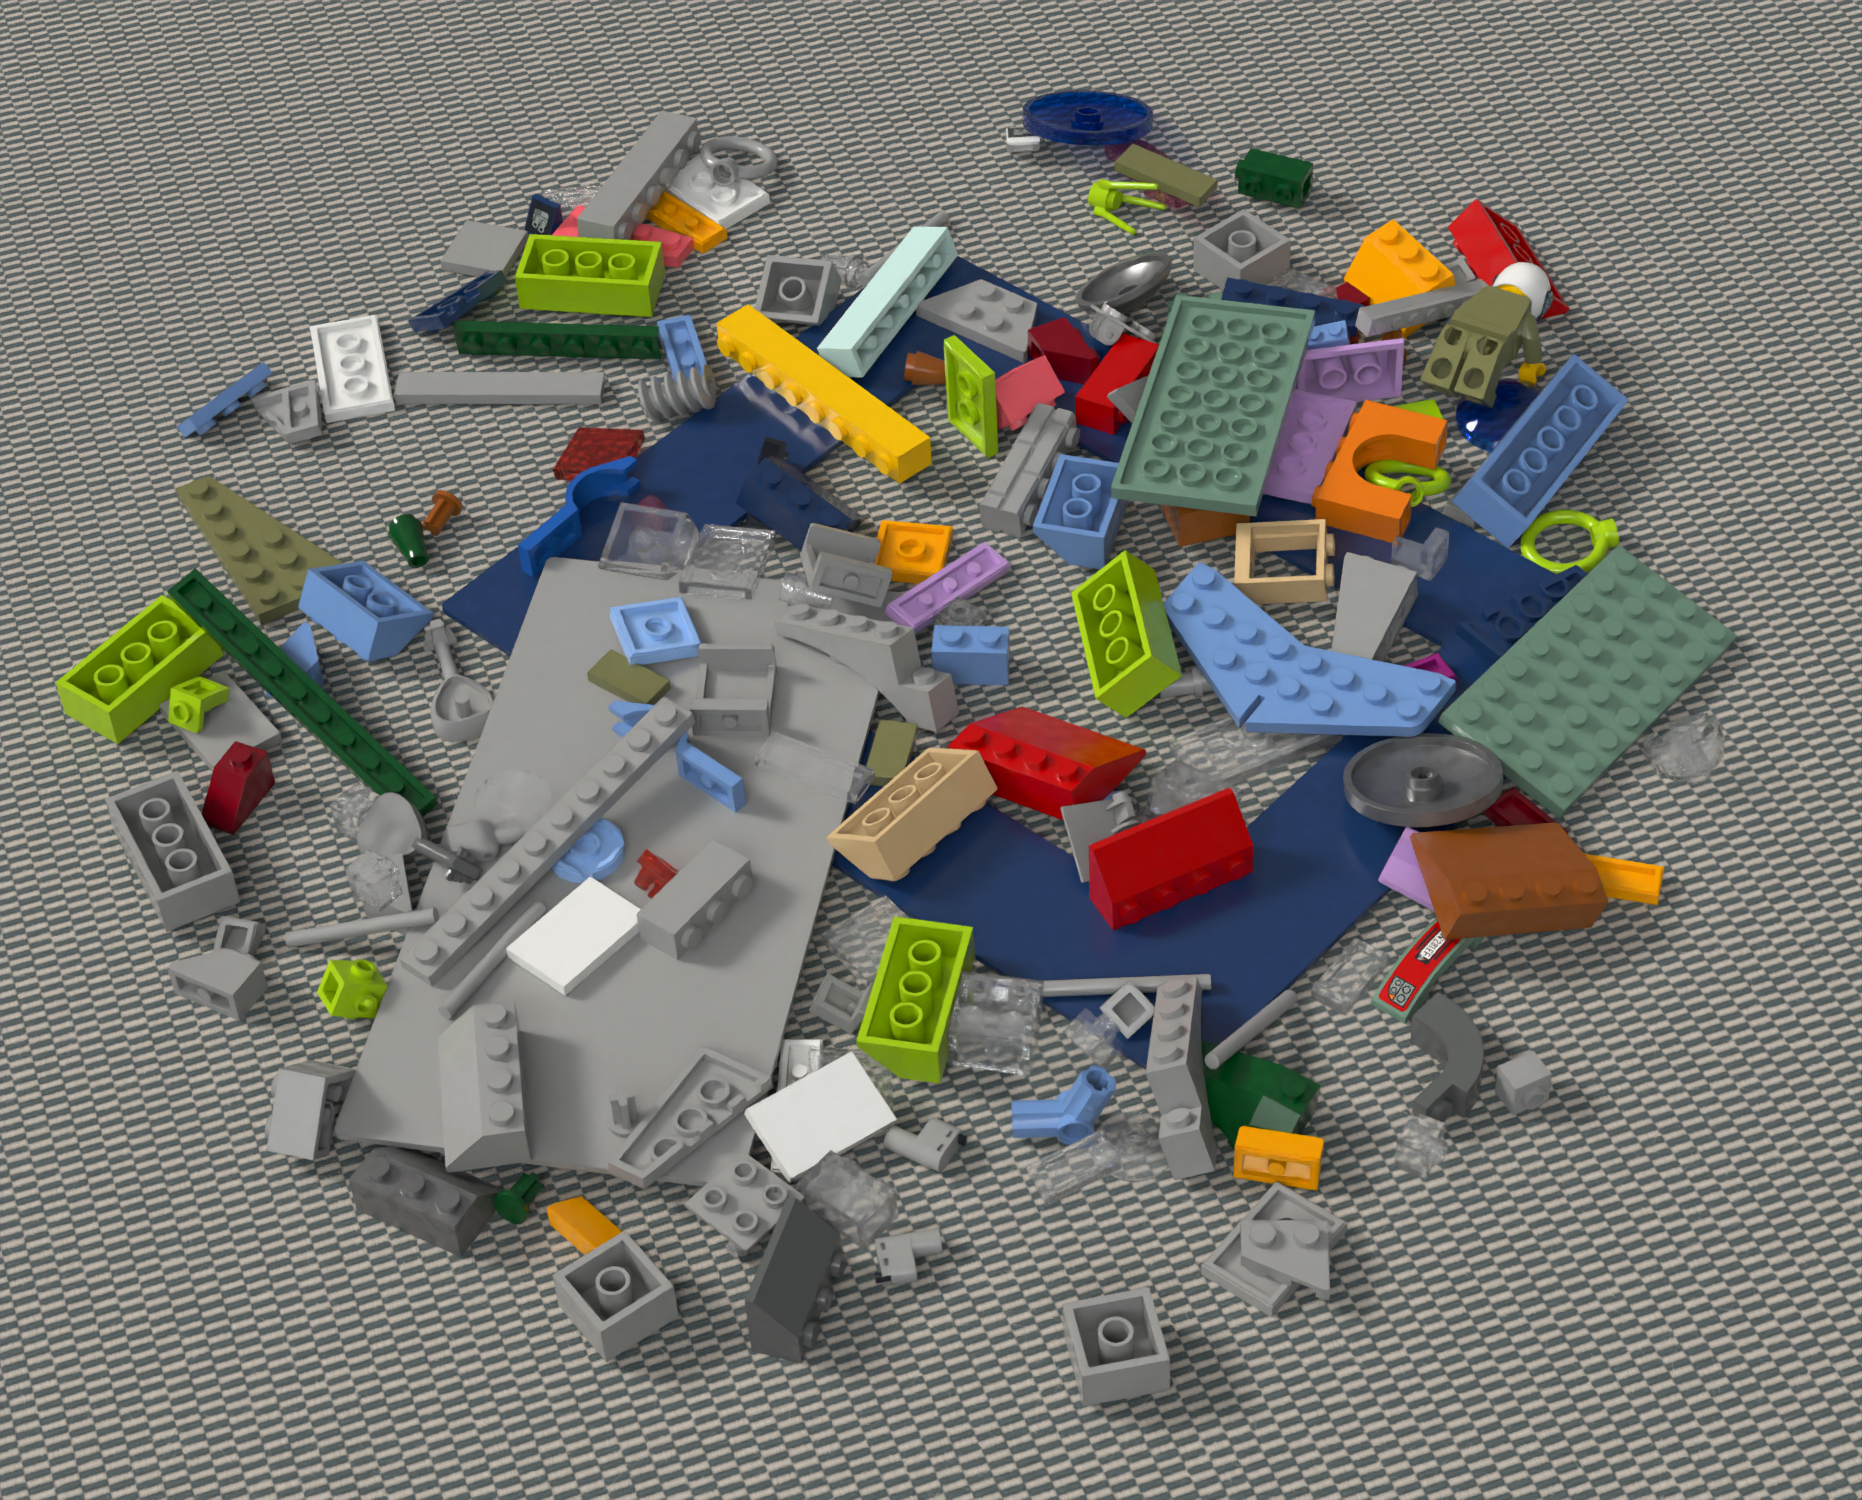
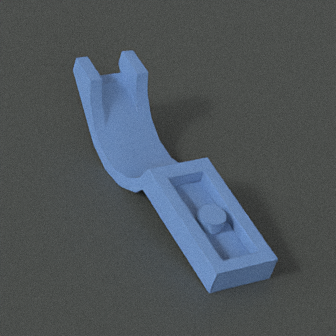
M614 701L608 706L609 711L624 722H617L612 727L613 732L623 738L655 705ZM686 732L675 743L678 745L675 753L679 776L733 812H738L747 804L743 778L691 745L688 732Z

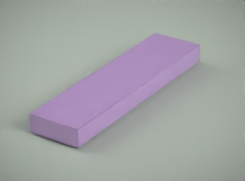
M983 542L889 603L884 613L897 625L914 628V633H917L1008 573L1011 564L986 542Z

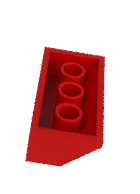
M1475 199L1448 226L1455 239L1452 242L1454 247L1467 258L1466 264L1472 273L1489 286H1493L1496 278L1505 268L1518 262L1533 263L1546 273L1551 287L1549 299L1536 320L1562 315L1570 309L1517 225L1478 199Z
M1230 787L1089 845L1090 900L1112 930L1127 924H1134L1141 918L1160 910L1169 909L1177 903L1196 895L1205 894L1215 887L1232 880L1241 879L1246 874L1253 872V843L1235 794Z

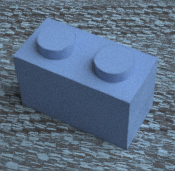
M934 625L931 654L932 668L935 671L951 674L953 684L1009 685L1011 661L1009 627Z

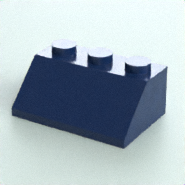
M780 456L765 457L745 478L736 504L801 551L812 523L853 533L864 521L863 516Z

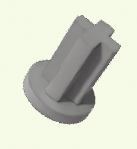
M624 1086L615 1087L616 1094L609 1095L611 1111L607 1116V1126L613 1135L627 1138L644 1118V1113L636 1106L633 1090L625 1092Z

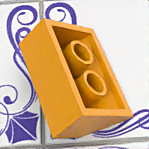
M1394 219L1365 237L1344 277V282L1350 283L1370 297V305L1456 285L1454 274ZM1427 323L1402 328V337L1406 338Z

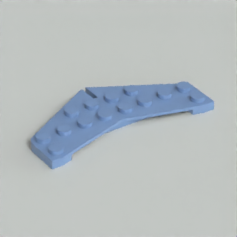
M1198 562L1164 604L1169 626L1239 729L1245 723L1246 732L1413 737L1421 734L1456 691V681L1440 673L1304 646L1219 572L1201 562Z

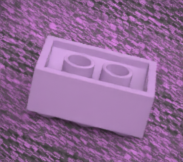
M1400 338L1307 350L1295 389L1356 402L1400 397L1402 390L1404 340Z

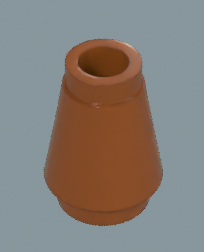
M917 351V354L908 353L903 380L911 381V385H945V361Z

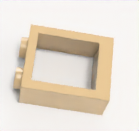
M1325 519L1236 523L1235 587L1255 604L1328 601V586H1334L1335 583L1334 565L1328 564V556H1335L1334 534L1327 533ZM1317 549L1316 575L1254 578L1255 552Z

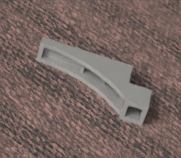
M804 603L791 606L788 612L774 621L778 635L796 639L818 648L861 675L905 717L907 723L918 724V728L937 732L959 714L952 675L935 671L929 667L922 668L914 628L897 625L892 621L883 622L868 619L863 615L854 616L839 613L834 609L825 610L810 607Z
M1197 977L1185 980L1183 978H1175L1158 986L1146 1067V1076L1161 1113L1158 1139L1174 1180L1213 1172L1216 1165L1217 1145L1212 1129L1202 1055V989Z

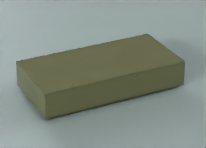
M612 649L587 672L589 682L632 703L654 705L671 689L669 679L638 663L630 665L627 657Z
M880 719L864 773L865 784L885 786L910 764L918 735V724Z

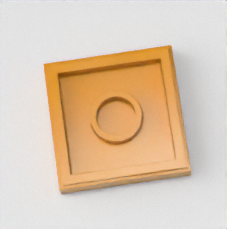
M881 520L877 536L881 546L875 564L891 569L893 574L891 581L920 584L946 567L953 539V526Z

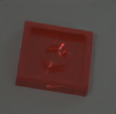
M579 427L553 468L555 479L573 480L575 476L591 467L628 456L635 458L645 441L643 430Z

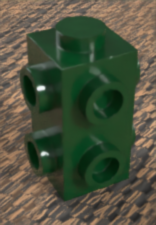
M1250 148L1245 158L1238 161L1235 169V179H1238V194L1301 209L1312 191L1313 163Z

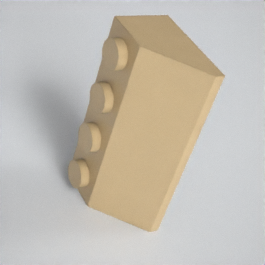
M928 748L833 830L826 839L831 846L869 878L897 881L905 877L910 871L909 868L920 858L932 853L936 848L935 845L942 838L958 830L961 822L969 814L981 809L986 804V799L998 788L978 750Z

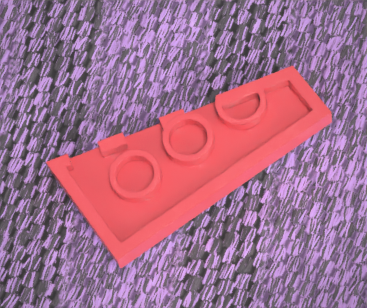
M577 205L552 235L579 237L577 218L585 207ZM643 223L636 227L630 240L662 242L664 266L679 268L694 249L692 237Z

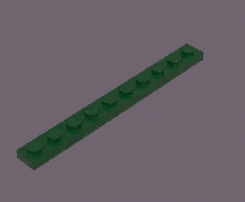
M196 568L167 591L170 599L377 798L390 792L399 794L413 802L422 817L439 804L436 797Z

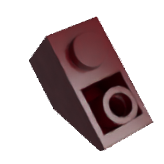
M1066 317L1028 329L1029 358L1034 360L1045 355L1059 380L1085 384L1100 364L1096 350L1089 348L1080 330L1074 328Z

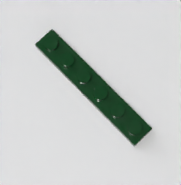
M455 321L453 330L459 354L645 360L661 359L663 351L659 326Z

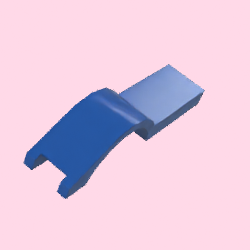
M628 456L591 467L575 476L567 486L565 495L566 505L518 545L522 572L534 577L544 568L547 559L558 557L582 536L579 513L589 502L603 496L621 495L628 497L641 486L640 480L634 477L628 478V473L638 465L637 459Z

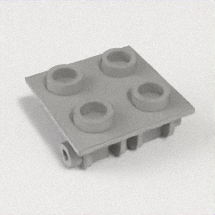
M1106 304L1101 309L1091 305V308L1096 310L1097 313L1089 325V333L1104 345L1116 343L1124 328L1144 340L1158 344L1155 342L1157 334L1135 321L1132 322L1131 326L1126 325L1128 317Z
M1127 791L1112 795L1113 799L1060 808L1081 883L1089 882V845L1141 824L1140 820H1136L1132 805L1134 798L1130 797Z
M743 1151L685 1202L684 1206L729 1240L726 1244L727 1251L733 1257L738 1258L740 1255L746 1256L751 1248L760 1240L765 1239L769 1232L774 1231L788 1196L797 1198L800 1202L805 1200V1196Z

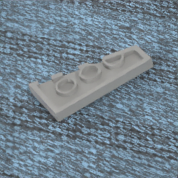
M701 1045L608 1161L609 1173L646 1189L772 1089V1077Z

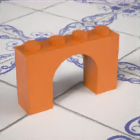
M1365 400L1359 413L1354 412L1351 417L1347 437L1342 436L1340 438L1336 451L1337 457L1334 461L1328 462L1322 486L1317 485L1313 492L1311 506L1316 507L1315 520L1325 519L1326 526L1399 545L1411 520L1412 494L1369 483L1361 478L1357 472L1365 465L1380 460H1397L1435 470L1447 446L1448 420Z

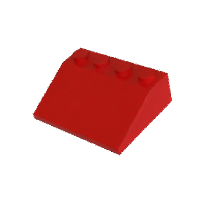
M1023 706L970 723L947 746L948 749L979 751L998 788L992 795L1063 820L1060 809L1063 806L1104 800L1146 756V750Z

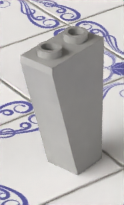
M1347 552L1343 563L1331 651L1384 662L1418 596L1417 571L1410 570L1404 566H1395L1374 560L1369 556H1360Z

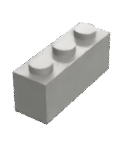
M712 839L637 913L640 939L678 961L688 950L694 949L699 944L702 936L714 924H719L724 919L727 911L739 899H743L749 894L753 886L750 859Z

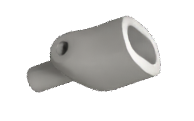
M485 819L446 826L450 852L457 854L461 846L467 849V852L472 854L471 856L477 858L476 861H491L498 856L500 845L517 843L522 838L519 826L496 830L492 822Z

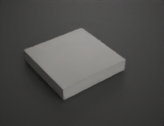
M466 220L440 260L441 268L444 271L476 277L485 272L502 270L506 277L527 243L528 232Z

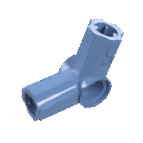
M1091 1065L1088 1070L1081 1071L1071 1089L1060 1093L1057 1099L1012 1101L1013 1138L1058 1137L1062 1143L1074 1146L1090 1142L1095 1135L1094 1123L1116 1090L1115 1078L1111 1077L1105 1068Z

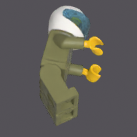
M1518 262L1511 264L1499 275L1495 276L1492 286H1485L1456 309L1450 318V323L1446 324L1442 329L1420 381L1432 390L1457 398L1460 396L1464 400L1493 409L1497 397L1495 391L1501 373L1505 366L1516 358L1521 345H1523L1525 362L1519 368V380L1524 384H1536V376L1542 377L1546 372L1545 364L1539 363L1543 357L1537 322L1548 311L1553 300V292L1550 291L1551 287L1546 273L1533 263Z

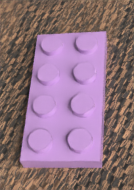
M1295 389L1263 494L1311 504L1316 486H1322L1324 482V473L1328 462L1334 461L1337 457L1336 451L1340 438L1347 436L1351 417L1354 412H1357V402Z

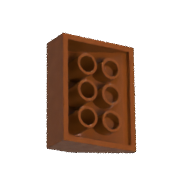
M1557 822L1412 833L1410 836L1444 940L1591 928L1609 902L1596 867Z

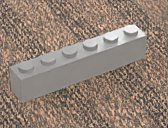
M661 111L578 216L579 237L630 240L636 227L643 223L646 214L652 206L658 203L665 189L671 186L678 172L684 169L690 156L699 149L701 134L698 132L697 118Z

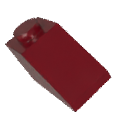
M235 741L217 762L213 769L202 810V816L209 827L234 835L274 786L275 779L267 751Z

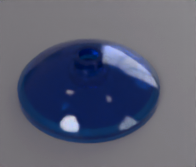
M1500 378L1495 391L1497 397L1493 408L1462 398L1459 400L1456 408L1457 428L1469 443L1491 453L1543 388L1522 379Z

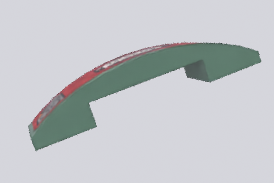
M1435 918L1414 939L1393 965L1374 994L1371 1005L1406 1024L1429 999V988L1468 946L1475 949L1485 937L1444 940L1438 920Z

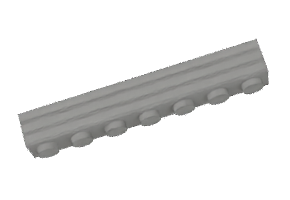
M1477 279L1400 299L1360 307L1355 326L1366 337L1452 317L1456 309L1482 288L1489 285L1482 279Z

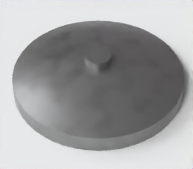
M1422 733L1413 737L1397 736L1372 744L1352 757L1344 770V793L1348 803L1357 812L1378 822L1404 827L1447 825L1471 818L1495 803L1503 788V769L1499 758L1493 751L1467 738L1435 733Z

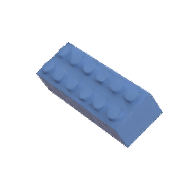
M1573 354L1542 389L1452 502L1506 548H1509L1531 525L1629 399Z

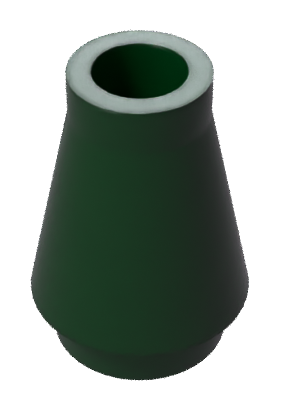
M403 514L394 518L389 524V539L404 556L411 568H419L427 564L429 556L426 551L422 522L411 514Z

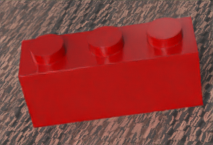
M1122 333L1075 396L1076 423L1115 435L1120 426L1129 420L1107 396L1110 392L1149 376L1159 344Z

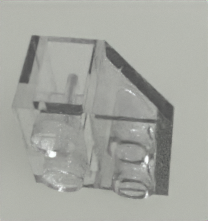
M963 971L947 1033L949 1065L1030 1076L1038 1045L1044 981Z

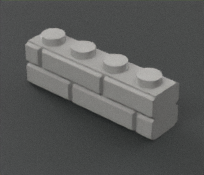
M1041 403L1035 405L979 506L981 525L984 528L997 532L1001 530L1004 534L1019 538L1022 536L1027 525L1033 526L1038 513V505L1045 495L1059 455H1066L1069 448L1075 449L1079 442L1080 429L1076 427V416L1072 411L1060 408L1055 410L1053 406Z

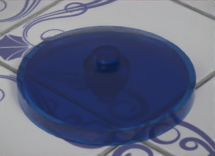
M1092 90L1059 91L1043 94L1027 101L1023 106L1022 123L1029 132L1047 140L1080 146H1105L1131 142L1149 134L1153 128V110L1146 103L1122 94Z

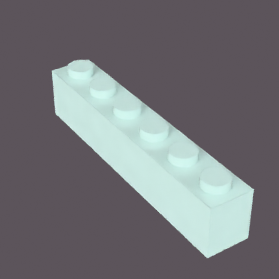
M913 227L817 347L821 358L847 377H863L916 310L919 303L923 301L958 256L948 227Z

